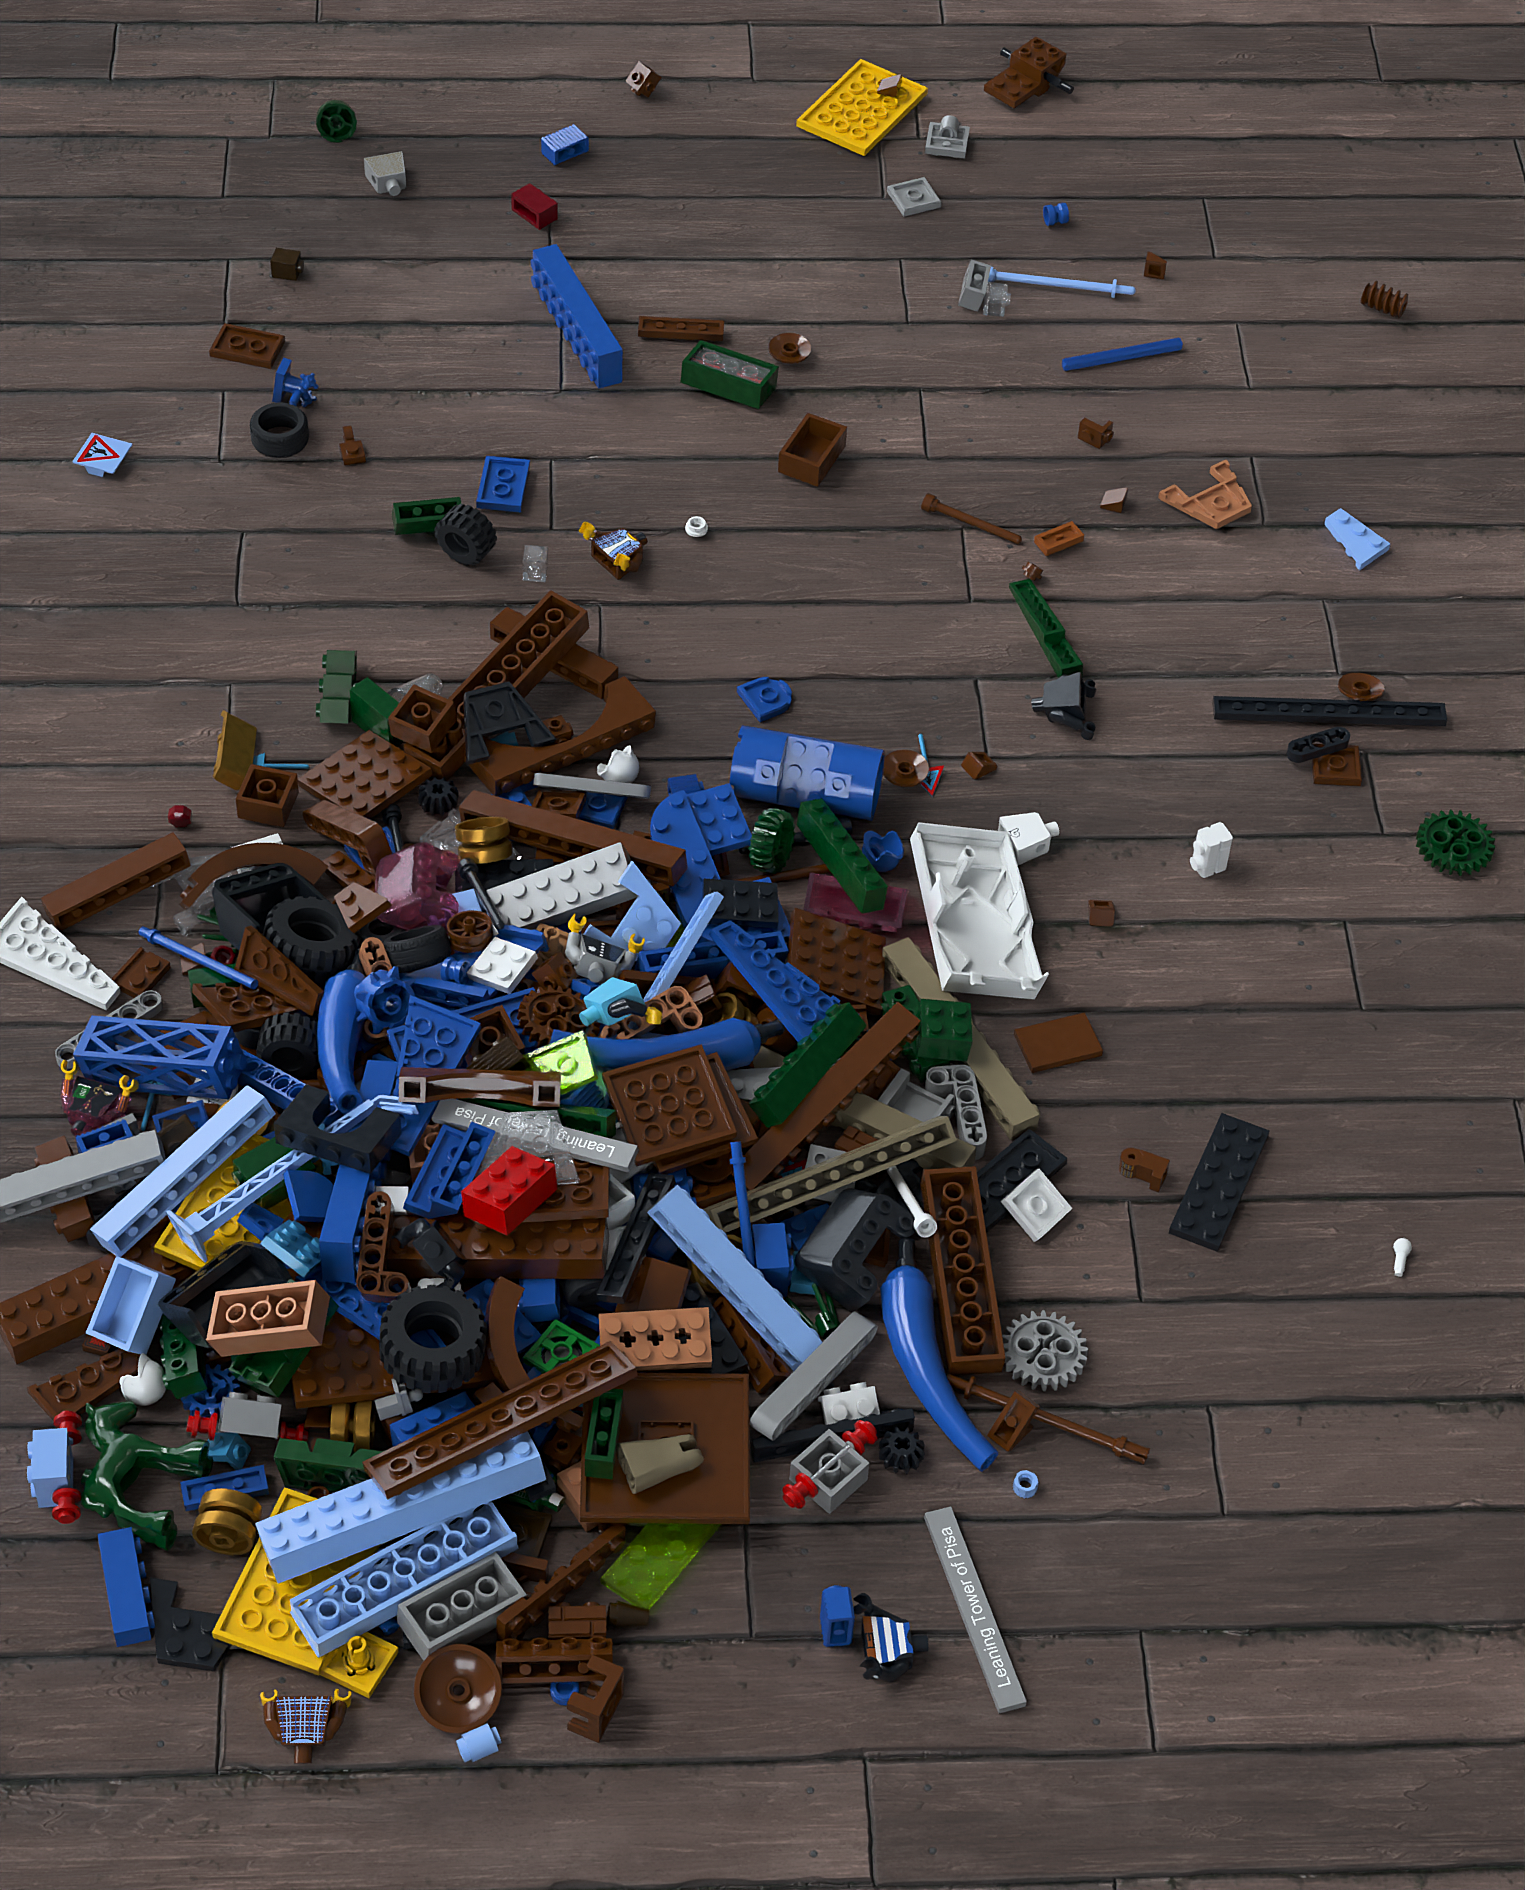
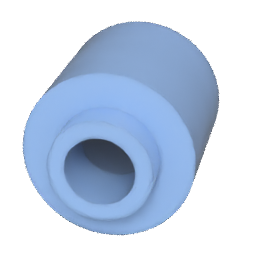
M488 1724L461 1735L462 1738L456 1740L464 1762L469 1760L475 1762L499 1751L497 1745L502 1743L496 1727L490 1728Z

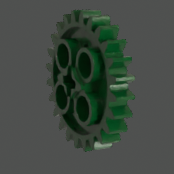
M1452 809L1449 810L1448 815L1441 810L1439 816L1432 813L1430 819L1425 818L1424 823L1420 824L1416 836V847L1420 848L1419 855H1425L1424 862L1431 860L1432 868L1437 865L1440 866L1439 872L1448 869L1449 875H1452L1453 871H1457L1459 876L1462 875L1463 871L1471 875L1473 869L1480 872L1481 866L1486 868L1488 861H1491L1495 850V838L1491 837V830H1486L1487 824H1479L1480 818L1471 819V813L1465 817L1461 810L1458 812V815H1455Z

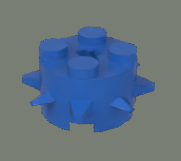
M393 966L389 972L381 969L371 972L370 975L356 986L354 991L356 1005L361 1012L357 1017V1021L370 1020L375 1034H378L384 1027L392 1029L403 1025L408 1016L410 995L415 996L411 988L415 980L403 981L400 979L399 970L396 966Z

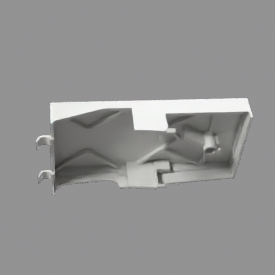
M918 822L910 842L942 991L1035 999L1049 973L1042 974L1031 937L1034 922L1009 833Z

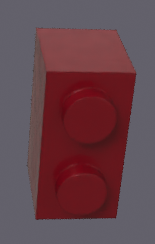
M529 183L511 194L512 211L538 230L558 219V203Z

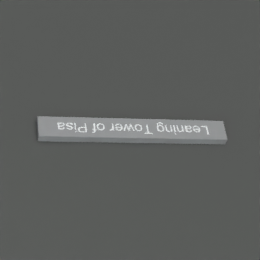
M456 1099L440 1100L432 1116L434 1123L445 1124L467 1131L472 1121L495 1130L494 1138L625 1172L630 1171L639 1151L638 1146Z
M951 1506L925 1513L926 1525L998 1714L1025 1707L1027 1701Z

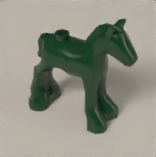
M118 1402L102 1405L97 1408L86 1403V1412L89 1417L85 1421V1433L96 1449L101 1452V1455L92 1470L86 1469L82 1475L81 1484L84 1485V1491L81 1495V1505L84 1509L97 1512L103 1519L112 1514L116 1518L118 1527L123 1529L132 1527V1532L142 1540L155 1543L158 1548L168 1551L172 1548L177 1536V1525L174 1522L173 1510H160L149 1513L135 1510L126 1502L123 1492L137 1479L142 1468L160 1469L178 1476L196 1479L209 1476L213 1466V1457L208 1456L209 1441L196 1439L178 1448L158 1445L141 1436L125 1434L119 1431L125 1424L136 1417L138 1408L134 1402Z

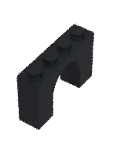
M305 1085L274 1123L276 1144L369 1174L372 1173L401 1135L400 1114L379 1107L373 1110L359 1128L351 1132L335 1134L319 1129L318 1127L331 1112L330 1095L328 1091Z

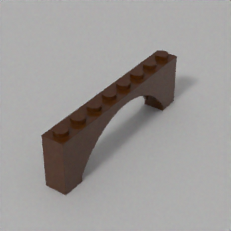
M624 676L605 684V708L598 720L581 735L563 743L542 747L512 746L483 737L490 755L489 759L469 764L468 766L494 796H498L523 784L530 783L534 779L535 773L550 774L583 758L590 757L601 750L608 749L617 743L629 740L640 733L649 731L655 727L656 710Z

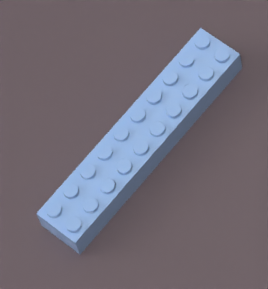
M527 1431L388 1500L372 1479H369L255 1524L264 1551L279 1584L545 1481L546 1476L540 1454Z

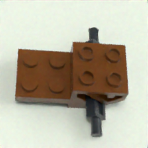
M1034 37L1014 52L1003 47L1000 55L1010 60V67L984 84V91L1012 108H1016L1033 95L1039 97L1047 92L1050 88L1049 83L1068 94H1071L1074 90L1073 86L1058 78L1066 63L1067 53L1038 37Z

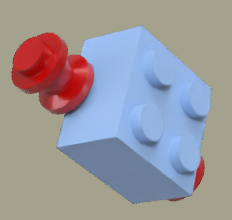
M63 1411L54 1417V1426L57 1429L33 1430V1441L28 1442V1458L31 1459V1466H27L28 1483H31V1496L37 1498L39 1508L54 1507L52 1517L62 1524L73 1523L81 1516V1509L75 1505L80 1502L81 1493L73 1488V1452L71 1446L80 1443L82 1440V1434L77 1430L82 1425V1418L73 1411Z

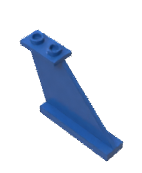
M505 925L502 930H498L499 934L494 936L535 951L536 954L539 951L548 952L549 950L544 933L538 930ZM485 949L473 953L457 952L449 957H454L457 961L461 959L468 960L472 966ZM443 962L412 973H399V978L403 981L415 980L411 986L415 997L462 1008L491 1000L499 991L470 979L465 985L455 981L442 980L441 967Z

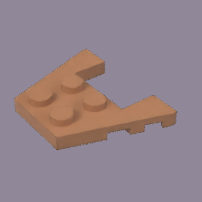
M1226 459L1210 467V474L1220 482L1219 484L1192 497H1188L1174 484L1160 491L1158 497L1161 501L1215 529L1250 513L1252 508L1243 488L1239 487L1236 482L1237 477L1234 472H1231L1230 464Z

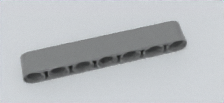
M856 1311L852 1312L756 1409L750 1419L749 1426L772 1441L775 1440L872 1341L878 1326Z

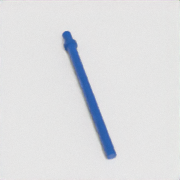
M144 926L139 929V935L146 938L151 944H159L251 989H256L258 986L256 979L161 935V932L157 929L151 930Z
M741 1141L731 1142L732 1159H730V1164H733L743 1253L748 1262L756 1268L744 1171L746 1157H743Z

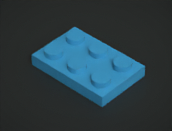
M288 1219L267 1234L260 1244L304 1278L321 1265L319 1238H313L306 1233L305 1227L299 1222Z

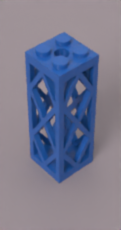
M93 1015L73 1053L84 1078L103 1083L104 1086L107 1084L121 1088L119 1081L124 1075L115 1068L122 1066L140 1074V1076L133 1078L139 1083V1087L135 1092L229 1100L232 1091L237 1087L240 1073L246 1066V1056L231 1026ZM131 1030L143 1039L144 1042L136 1043L119 1034ZM156 1030H167L172 1032L163 1034ZM191 1034L205 1046L196 1048L179 1039ZM170 1045L180 1050L166 1049L163 1046ZM141 1065H152L155 1066L156 1069L150 1070ZM182 1071L201 1079V1081L189 1085L175 1073ZM133 1079L128 1081L127 1087L131 1085ZM152 1081H157V1082L162 1083V1084H164V1085H159V1084H147V1083L152 1082Z

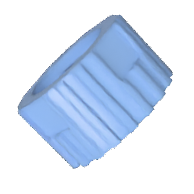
M1027 1470L1017 1473L1013 1482V1490L1017 1496L1029 1498L1037 1493L1039 1482L1035 1473ZM1024 1480L1028 1481L1031 1484V1487H1022L1020 1485V1482Z

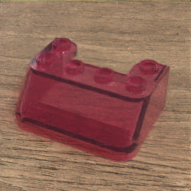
M422 842L381 858L376 868L375 893L386 897L393 906L377 916V918L406 930L429 925H440L447 931V922L453 915L458 913L459 904L452 894L438 891L436 886L446 889L454 871L457 870V864L460 862L461 856L456 855L452 851H445L434 847L430 843Z
M810 873L804 911L823 917L825 915L833 916L835 921L849 924V920L859 921L858 926L873 928L874 924L882 925L881 930L897 932L898 928H903L911 890L888 886L884 909L861 914L835 877Z

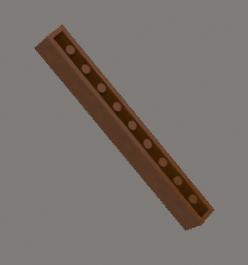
M473 790L459 806L461 822L482 817H503L508 819L510 829L509 834L504 838L573 858H578L621 842L628 851L630 860L634 862L646 879L674 886L688 869L685 849Z
M897 1002L826 1072L782 1124L772 1126L743 1155V1157H746L744 1171L747 1191L767 1184L772 1178L776 1180L784 1172V1166L789 1161L794 1162L801 1155V1149L807 1143L809 1145L812 1144L824 1126L828 1128L836 1119L835 1114L840 1109L845 1111L853 1102L852 1097L857 1092L863 1093L870 1084L869 1080L874 1075L876 1077L880 1076L887 1067L886 1063L890 1059H897L903 1051L902 1047L907 1042L911 1044L918 1037L921 1020ZM733 1171V1173L727 1178L735 1183Z

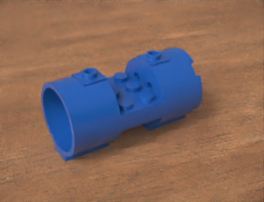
M742 725L738 734V738H741V741L735 746L730 773V784L734 786L733 791L736 797L800 808L801 802L822 798L836 815L873 820L882 785L885 750Z

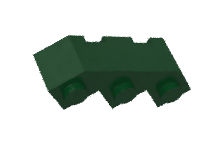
M327 650V654H323L322 668H326V674H323V679H319V693H323V698L320 699V703H316V717H320V723L348 724L351 723L349 689L353 687L354 681H356L357 651Z

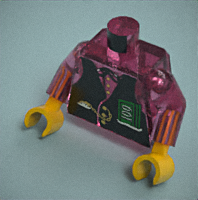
M67 1060L62 1061L61 1070L66 1073L65 1078H62L61 1085L62 1109L67 1114L68 1122L73 1125L71 1133L75 1137L77 1135L81 1136L82 1133L86 1134L88 1130H96L125 1117L132 1098L130 1093L136 1091L139 1087L137 1080L133 1079L131 1085L127 1087L129 1076L124 1075L119 1081L121 1087L119 1088L81 1076L73 1079V1075L79 1070L77 1062L74 1061L73 1069L67 1071Z

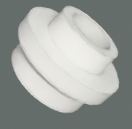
M695 516L688 520L685 530L690 536L701 537L707 533L708 525L702 517Z

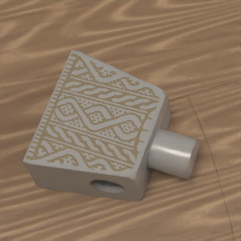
M402 151L364 158L365 176L377 193L389 192L390 195L396 196L402 189L406 188Z

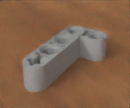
M967 1065L938 1066L929 1069L926 1074L925 1090L943 1099H946L949 1094L955 1096L954 1106H956L954 1114L959 1139L976 1147L975 1160L982 1158L985 1154L987 1133L973 1070Z

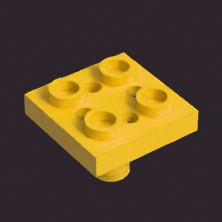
M365 1632L360 1636L351 1637L347 1643L329 1652L319 1675L369 1699L399 1652L398 1647ZM369 1666H370V1669H372L373 1667H375V1669L372 1670V1671L368 1670L367 1668H368ZM353 1671L355 1672V1675L353 1676L348 1675V1672L349 1674H353Z

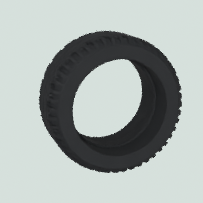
M282 402L267 404L259 408L250 420L252 444L257 451L273 458H286L297 454L305 448L309 439L308 420L305 413L297 406ZM274 427H288L292 429L282 434L266 432Z
M429 925L406 930L388 937L383 942L392 968L393 966L398 967L399 973L417 971L437 965L451 955L447 931L440 925Z

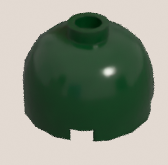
M330 100L319 108L316 115V126L324 139L336 143L343 142L342 140L350 138L356 130L357 119L355 112L346 102Z

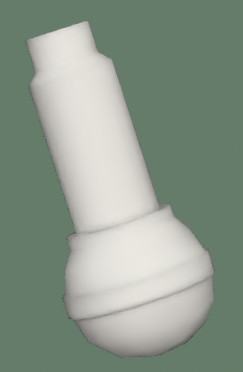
M1405 1238L1396 1240L1393 1246L1396 1254L1394 1271L1395 1276L1398 1277L1403 1275L1406 1257L1412 1250L1411 1242Z

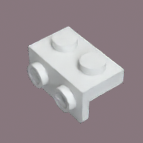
M866 1382L850 1385L851 1390L840 1392V1387L823 1390L824 1395L818 1396V1402H821L825 1425L837 1423L843 1419L854 1420L864 1418L869 1414L879 1415L875 1386L867 1387Z

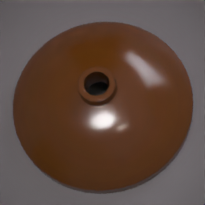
M465 1644L447 1645L431 1653L421 1664L414 1682L415 1702L424 1719L441 1731L455 1734L467 1733L484 1725L495 1713L502 1693L501 1677L491 1658L478 1648ZM457 1685H462L465 1689L464 1693L460 1696L454 1694V1688Z

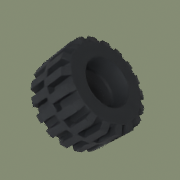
M455 505L435 527V537L438 539L437 542L442 547V550L451 559L466 566L478 564L496 545L497 541L496 530L492 527L491 521L480 510L474 509L470 505Z
M289 1013L273 1015V1019L268 1018L265 1020V1024L261 1026L256 1057L287 1074H291L296 1079L310 1076L320 1065L317 1046V1023L310 1021L309 1017H302L297 1013H294V1015Z

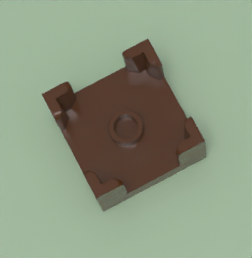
M592 1655L587 1668L607 1677L605 1681H590L587 1694L593 1696L594 1699L577 1692L571 1694L567 1702V1709L587 1718L588 1723L573 1717L567 1724V1730L599 1743L624 1696V1668Z

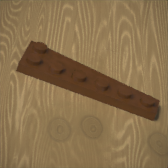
M614 1523L588 1546L575 1554L568 1568L560 1566L555 1570L548 1584L541 1581L536 1585L534 1593L528 1600L521 1597L497 1617L496 1641H503L508 1638L521 1641L525 1632L531 1626L535 1627L542 1622L545 1613L549 1611V1606H555V1604L563 1602L566 1594L572 1589H578L584 1583L589 1573L598 1571L611 1553L616 1554L623 1548L626 1542V1528L621 1523Z

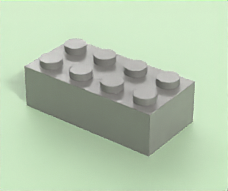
M494 1552L400 1603L397 1610V1623L424 1661L437 1649L453 1644L466 1645L497 1627V1617L521 1597L526 1599L527 1594L497 1552Z

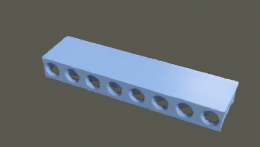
M490 1501L475 1512L474 1510L477 1507L428 1525L290 1599V1614L316 1656L320 1658L347 1643L351 1637L360 1636L397 1616L400 1603L494 1552H497L499 1557L502 1558L519 1549L517 1535L511 1531L492 1501ZM459 1518L455 1523L449 1525L453 1520ZM432 1531H435L431 1536L425 1538L427 1534H429ZM410 1544L408 1548L399 1552L403 1547ZM382 1558H385L381 1563L375 1565L377 1561H379ZM360 1571L358 1575L349 1579L354 1573ZM335 1585L331 1590L323 1593L327 1588ZM309 1599L305 1604L298 1606L304 1600Z

